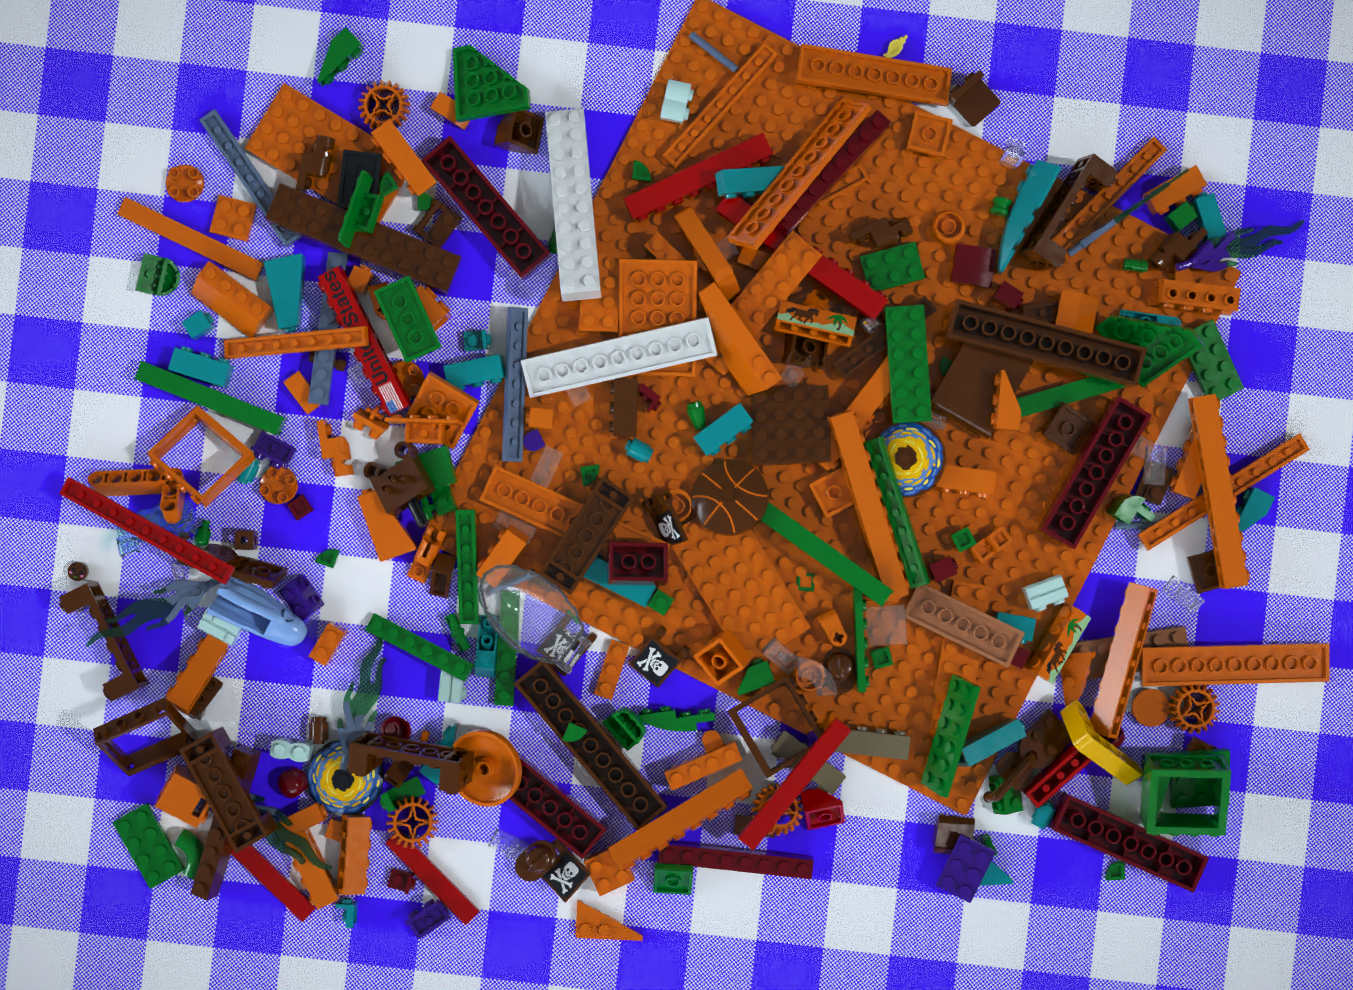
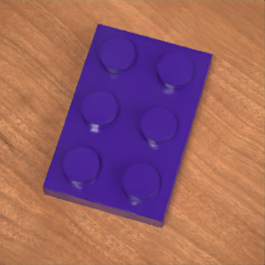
M961 833L935 886L971 904L996 851Z

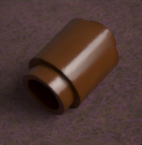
M311 717V722H309V740H312L313 744H324L329 736L327 717Z

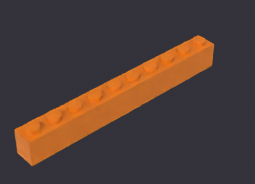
M1216 394L1188 398L1219 585L1222 589L1249 585L1250 574L1245 567L1247 557L1245 550L1242 549L1243 534L1239 531L1238 526L1240 516L1235 508L1237 498L1232 491L1233 476L1229 473L1230 458L1228 454L1226 455L1225 450L1227 440L1222 432L1224 422L1223 418L1219 415L1220 400L1216 397Z
M852 410L829 416L827 418L876 578L894 591L887 602L909 595L908 589H910V585L902 573L904 565L901 559L898 560L897 553L899 549L897 543L893 542L891 537L893 529L890 523L887 524L885 517L888 516L887 510L880 501V498H882L880 488L875 485L876 474L874 469L870 468L868 461H871L868 450H865L863 446L865 438L862 431L859 432L857 426L859 424L858 416Z

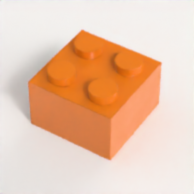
M729 628L704 644L693 656L717 686L744 669L752 659L751 655Z
M610 846L584 857L583 861L591 873L590 877L599 896H603L635 880L632 868L628 871H625V869L619 870L608 851Z

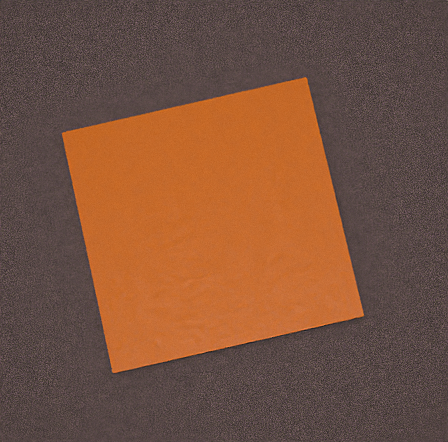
M695 0L593 200L597 254H620L621 258L654 259L644 249V245L658 232L686 260H698V272L711 284L713 282L711 275L673 217L676 213L691 206L733 270L742 293L759 271L736 262L742 246L730 243L726 238L735 226L716 213V208L725 197H718L717 187L710 190L705 188L700 191V195L694 198L688 196L683 199L684 202L677 206L671 204L665 207L666 210L657 215L654 212L648 215L649 218L640 223H638V220L633 222L623 198L761 133H764L773 156L770 158V162L764 165L758 163L752 167L786 166L839 100L844 98L868 103L872 108L845 143L876 110H879L891 121L887 132L855 164L862 163L870 180L821 207L816 205L793 231L806 239L807 243L812 247L816 246L822 250V255L826 258L832 257L838 261L839 267L850 269L858 280H865L859 259L860 256L916 242L925 279L881 292L886 295L888 300L884 308L911 306L923 296H926L937 310L925 319L930 391H935L943 380L939 369L941 357L944 356L953 362L963 343L944 338L953 302L956 299L1022 315L1021 306L1059 301L1062 290L1083 293L1099 299L1092 334L1098 336L1101 335L1095 327L1111 315L1119 316L1120 309L1177 317L1182 321L1181 327L1194 328L1210 319H1213L1216 324L1220 316L1219 311L1201 313V309L1194 308L1193 311L1181 310L1182 307L1174 306V309L1162 308L1163 305L1157 304L1159 281L1174 279L1175 261L1167 265L1162 271L1156 270L1149 263L1147 272L1142 274L1139 271H1124L1122 269L1124 258L1135 260L1144 258L1147 260L1154 251H1157L1158 246L1169 234L1114 206H1111L1072 246L1115 216L1120 214L1123 220L1072 257L1066 254L1065 262L1060 267L1041 271L1019 255V251L1062 185L1063 180L1059 178L1055 179L1041 207L1036 212L1034 211V219L1028 228L1024 229L1025 235L1018 246H1015L1016 251L1004 272L1000 275L997 274L998 253L1007 217L990 213V208L994 204L992 200L995 196L1010 199L1013 204L1018 193L1016 188L1021 180L1024 181L1027 174H1025V171L1030 163L953 124L943 158L907 150L906 146L915 111L932 113L906 100L796 83L801 46L711 0ZM694 31L735 63L738 69L733 73L692 41L689 35ZM765 41L779 54L778 57L678 168L675 169L662 157V154ZM669 79L691 84V89L694 90L692 101L687 103V108L690 109L688 120H684L683 124L660 119ZM634 160L642 162L648 168L651 174V182L632 180ZM1079 190L1076 195L1078 197L1076 202L1069 206L1066 211L1068 213L1066 218L1057 225L1056 234L1094 197L1093 195ZM755 194L754 197L744 198L743 200L748 204L750 202L755 203L761 194ZM943 211H953L961 216L965 223V233L959 241L943 243L935 236L932 230V222L937 214ZM883 217L886 218L888 224H890V221L906 217L913 230V233L905 238L898 233L899 240L885 248H875L869 235L867 240L859 244L857 241L851 243L848 237L851 233ZM956 244L997 250L991 288L950 282ZM761 245L758 248L759 250L766 252L770 255L774 254L772 251H770L763 245ZM1194 248L1181 262L1189 260V257L1198 249ZM1228 264L1227 268L1217 272L1189 268L1193 274L1194 283L1235 287L1241 274L1238 269ZM558 269L527 329L526 358L618 338L619 332L618 334L580 333V300L562 301ZM807 275L785 300L786 302L801 305L814 288L818 286L831 297L822 310L835 312L843 302V300ZM1003 281L1024 292L1021 297L1024 300L1018 309L1015 308L1009 311L991 300ZM816 293L818 298L824 300L822 295ZM737 298L730 301V305H732ZM697 302V319L707 317L702 302ZM883 308L878 317L886 325L885 310ZM778 309L754 338L783 378L770 388L828 385L830 416L844 412L888 355L887 348L847 378L842 379L832 364L868 338L857 323V321L865 316L859 312L856 315L855 326L861 332L857 337L853 335L850 347L828 342L824 370L784 363L782 358L786 333L774 330L779 312ZM1187 358L1143 388L1138 383L1136 387L1127 386L1068 403L1070 407L1094 422V425L1073 455L1041 434L1058 407L1021 417L1019 431L995 429L988 439L982 438L932 408V421L920 422L934 430L942 440L946 451V465L997 472L994 495H988V498L976 497L977 493L969 492V495L957 494L958 490L950 489V493L938 491L939 487H934L927 493L917 497H903L930 583L927 585L949 596L953 580L991 586L988 615L994 617L995 611L1036 619L1032 642L1026 641V644L1020 643L1019 647L1030 651L1023 669L1011 664L1007 668L980 654L975 684L980 686L981 689L966 739L1008 719L1017 717L1037 677L1026 667L1064 603L1073 606L1116 521L1106 511L1115 498L1122 494H1130L1192 371ZM705 359L696 360V377L655 375L620 377L638 379V388L643 383L661 397L659 401L662 404L655 412L652 410L649 413L647 408L653 401L651 399L649 401L643 399L639 395L641 391L638 390L635 438L649 444L650 448L654 449L648 463L644 461L641 463L626 455L627 450L624 448L628 440H633L634 437H613V433L609 432V422L613 421V413H610V402H614V394H610L611 382L614 383L615 379L532 398L529 396L525 381L523 440L526 434L538 429L546 446L537 451H529L523 444L522 462L502 461L505 378H503L455 471L457 483L450 485L458 509H476L478 564L483 557L485 559L488 558L490 554L487 551L493 543L498 544L500 541L498 535L503 528L508 529L510 525H513L530 537L501 580H507L530 569H534L536 576L512 586L567 614H570L568 609L571 608L581 621L638 650L643 648L660 626H664L667 631L660 640L675 654H678L684 645L691 649L689 655L676 669L740 702L745 701L771 684L738 695L737 689L747 667L717 686L693 657L704 644L722 633L723 630L672 546L668 549V582L666 585H656L653 593L654 595L659 588L674 598L673 603L664 616L648 605L644 607L585 577L582 578L572 595L538 574L562 537L479 500L495 465L583 505L602 476L636 497L620 521L661 539L649 512L642 507V501L646 500L650 506L648 498L653 497L656 500V510L661 509L662 505L658 502L657 497L661 494L664 497V493L672 489L684 490L692 499L693 486L698 476L713 463L727 459L744 461L755 467L767 484L769 503L876 578L854 504L826 519L808 485L842 467L841 461L834 470L830 468L829 471H826L817 463L754 466L752 428L744 434L740 431L735 435L737 439L729 445L726 443L721 445V451L713 457L710 454L706 456L693 439L694 436L705 428L695 430L686 412V404L701 400L702 405L704 404L706 427L739 403L752 418L751 395L748 396L730 370L723 375ZM1033 362L1016 391L1015 397L1017 399L1086 379L1090 376ZM890 393L885 397L887 402L884 406L874 411L875 417L869 424L865 423L861 428L865 441L875 438L883 428L892 424ZM1120 396L1152 416L1076 549H1069L1037 529L1112 398ZM530 407L554 410L553 430L528 427L529 423H526L525 420L526 412L530 411ZM599 464L600 470L597 478L591 484L583 486L580 467ZM692 510V514L687 520L680 522L681 525L697 517L694 510ZM435 511L433 514L434 519L428 523V525L436 526L433 538L436 539L441 529L445 530L447 533L440 549L457 557L455 511L444 516H438L437 511ZM760 521L751 530L811 627L762 657V660L766 659L768 661L774 681L776 682L786 675L788 678H791L796 664L802 660L811 659L818 661L824 668V657L827 652L834 648L848 650L853 657L855 665L852 585ZM427 525V527H426V529H425V531H424V533H423V535H422V538L424 537V534H425V532H426V530H427V528H428V525ZM1003 525L1013 542L982 564H978L969 549L958 552L950 535L968 527L977 543ZM891 534L892 540H893V542H894V541H895L894 536H893V534ZM898 552V553H897V556H898V560H900L901 557H900V554H899V552ZM602 556L601 559L608 562V558ZM945 556H950L951 559L954 558L958 565V569H956L958 574L938 583L933 582L927 564ZM905 570L902 571L904 578H907ZM814 573V592L799 591L796 584L797 576L800 577V587L811 588L812 576H806V574ZM1055 575H1061L1069 597L1064 598L1065 602L1058 605L1048 604L1046 605L1047 609L1036 612L1035 609H1029L1022 587ZM916 587L908 589L909 595L889 602L886 601L883 607L862 593V598L866 599V610H863V618L867 619V630H864V637H867L868 649H865V657H868V668H865V675L869 676V687H866V692L858 693L855 681L853 688L849 692L843 694L835 693L827 686L825 675L822 685L817 690L811 692H802L797 688L795 690L798 695L803 694L808 702L805 705L807 710L814 712L818 719L815 722L819 729L822 727L824 731L835 717L844 724L849 725V728L856 729V726L868 727L867 730L875 731V728H884L890 733H894V730L906 731V734L911 737L908 760L851 753L843 754L966 815L998 752L970 767L957 766L948 798L941 797L921 784L922 774L925 770L927 757L930 753L938 720L943 709V703L946 699L945 695L933 693L943 636L903 617ZM833 608L835 609L847 635V641L843 646H834L829 642L817 620V616ZM836 632L833 641L840 643V638L843 637L842 634L839 635ZM889 646L894 665L875 670L870 650ZM785 684L748 705L805 735L813 731Z

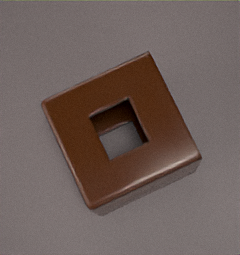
M235 531L234 549L257 550L258 531ZM242 537H247L248 542L246 544L241 543Z

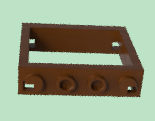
M787 675L727 711L766 778L803 758L813 744L770 769L737 712L785 684L816 737L819 738L824 732L822 727L820 729L817 727L815 722L818 719L814 712L807 710L805 705L808 702L803 694L798 695L795 690L798 686L793 677L788 678Z
M166 697L93 728L95 744L128 776L180 755V749L198 740L196 729ZM165 716L181 731L174 736L130 755H127L113 741V739Z

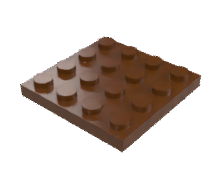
M828 385L768 388L751 395L752 420L754 421L752 422L754 466L831 462L830 424L827 418L830 416Z

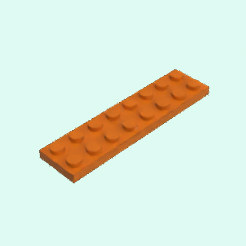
M801 44L796 83L947 107L952 68Z
M793 230L731 305L754 338L779 309L781 301H785L822 257L820 252ZM713 333L718 355L704 359L725 375L729 369L724 362Z

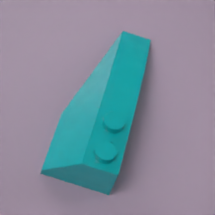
M1037 160L1034 164H1029L1025 171V174H1027L1024 181L1021 180L1016 188L1018 193L1009 211V216L1002 233L997 261V274L1000 275L1004 272L1016 251L1015 246H1018L1025 235L1024 229H1027L1032 223L1034 211L1036 212L1041 207L1062 167Z

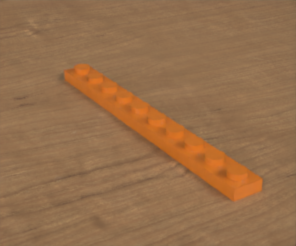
M1301 434L1294 435L1232 474L1233 493L1237 496L1309 451L1310 449ZM1204 492L1139 532L1137 536L1147 551L1151 550L1205 516L1207 509Z

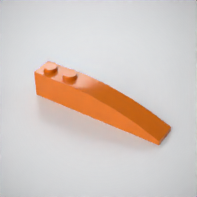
M712 282L698 292L706 315L709 317L711 328L724 362L745 393L749 396L767 390L783 379L715 282Z

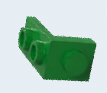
M416 776L404 782L399 789L394 787L381 794L379 801L384 810L387 809L389 813L399 807L396 804L397 801L403 805L405 804L403 801L404 797L409 802L411 801V796L417 798L425 794L426 791L419 777Z

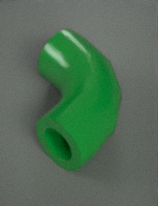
M184 829L179 835L175 846L183 850L187 856V864L183 874L195 880L204 846L197 836L191 831Z

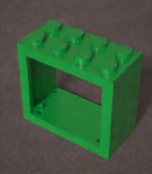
M1144 753L1140 818L1146 833L1154 836L1160 834L1179 836L1180 834L1190 836L1209 835L1211 837L1226 835L1231 769L1224 756L1217 754ZM1159 777L1217 778L1214 813H1156Z

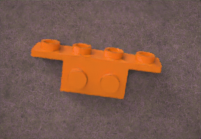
M392 414L391 417H384V422L389 424L406 425L404 441L411 444L444 445L445 426H463V422L458 420L456 416H446V419H439V416L428 415L427 418H421L419 415H409V418H402V415Z

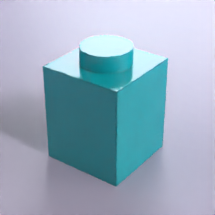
M202 310L181 322L194 340H198L216 328L213 324L215 320L212 315Z

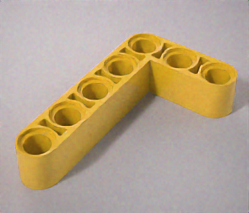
M1074 700L1060 711L1072 743L1082 754L1127 786L1143 775L1141 767L1133 759L1094 731L1084 706L1078 700Z

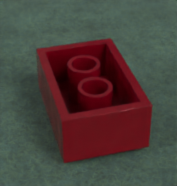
M609 542L608 585L667 584L668 543Z

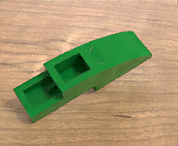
M671 706L659 707L660 710L652 711V708L640 710L641 713H637L642 722L670 731H697L696 723L715 720V713L710 711V708L699 709V713L691 714V711L679 712L680 715L676 716L675 708L671 709Z

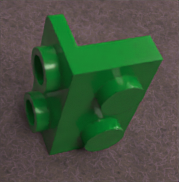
M991 775L988 777L990 792L994 793L1003 783L1004 779L1001 776ZM1011 787L1001 800L992 802L993 813L1008 815L1023 811L1021 791H1016Z

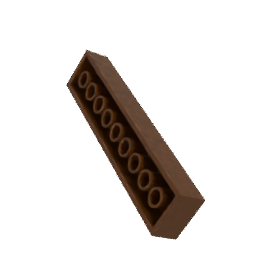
M279 184L265 218L268 223L403 278L410 276L413 282L428 286L445 295L449 294L462 262L461 256L377 222L373 233L355 231L350 248H345L338 241V233L342 228L347 210L284 184Z
M956 299L953 302L944 336L945 339L1128 387L1137 386L1147 348L960 299Z
M545 657L514 682L516 688L561 741L569 722L588 729L579 740L562 742L636 830L647 825L668 807L665 799Z

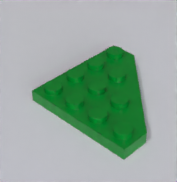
M466 45L453 48L455 111L458 122L531 109L530 90L526 86L518 82L473 46Z
M1116 315L1109 316L1095 327L1102 337L1147 348L1138 381L1142 388L1205 345L1192 328Z

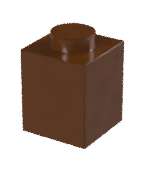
M394 761L383 779L399 789L411 773L414 765L408 761Z

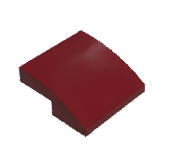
M956 244L950 282L991 288L997 250Z

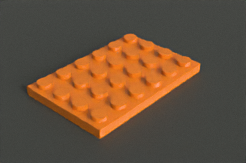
M620 258L619 337L696 320L698 260ZM696 360L633 375L696 377Z

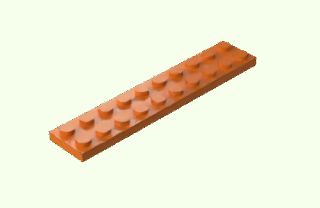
M841 98L726 237L728 241L739 246L757 250L859 124L872 110L870 105Z
M497 465L494 466L479 499L560 537H563L583 506L579 502ZM619 521L598 554L608 558L609 542H667Z
M1330 643L1143 647L1140 655V686L1329 682Z

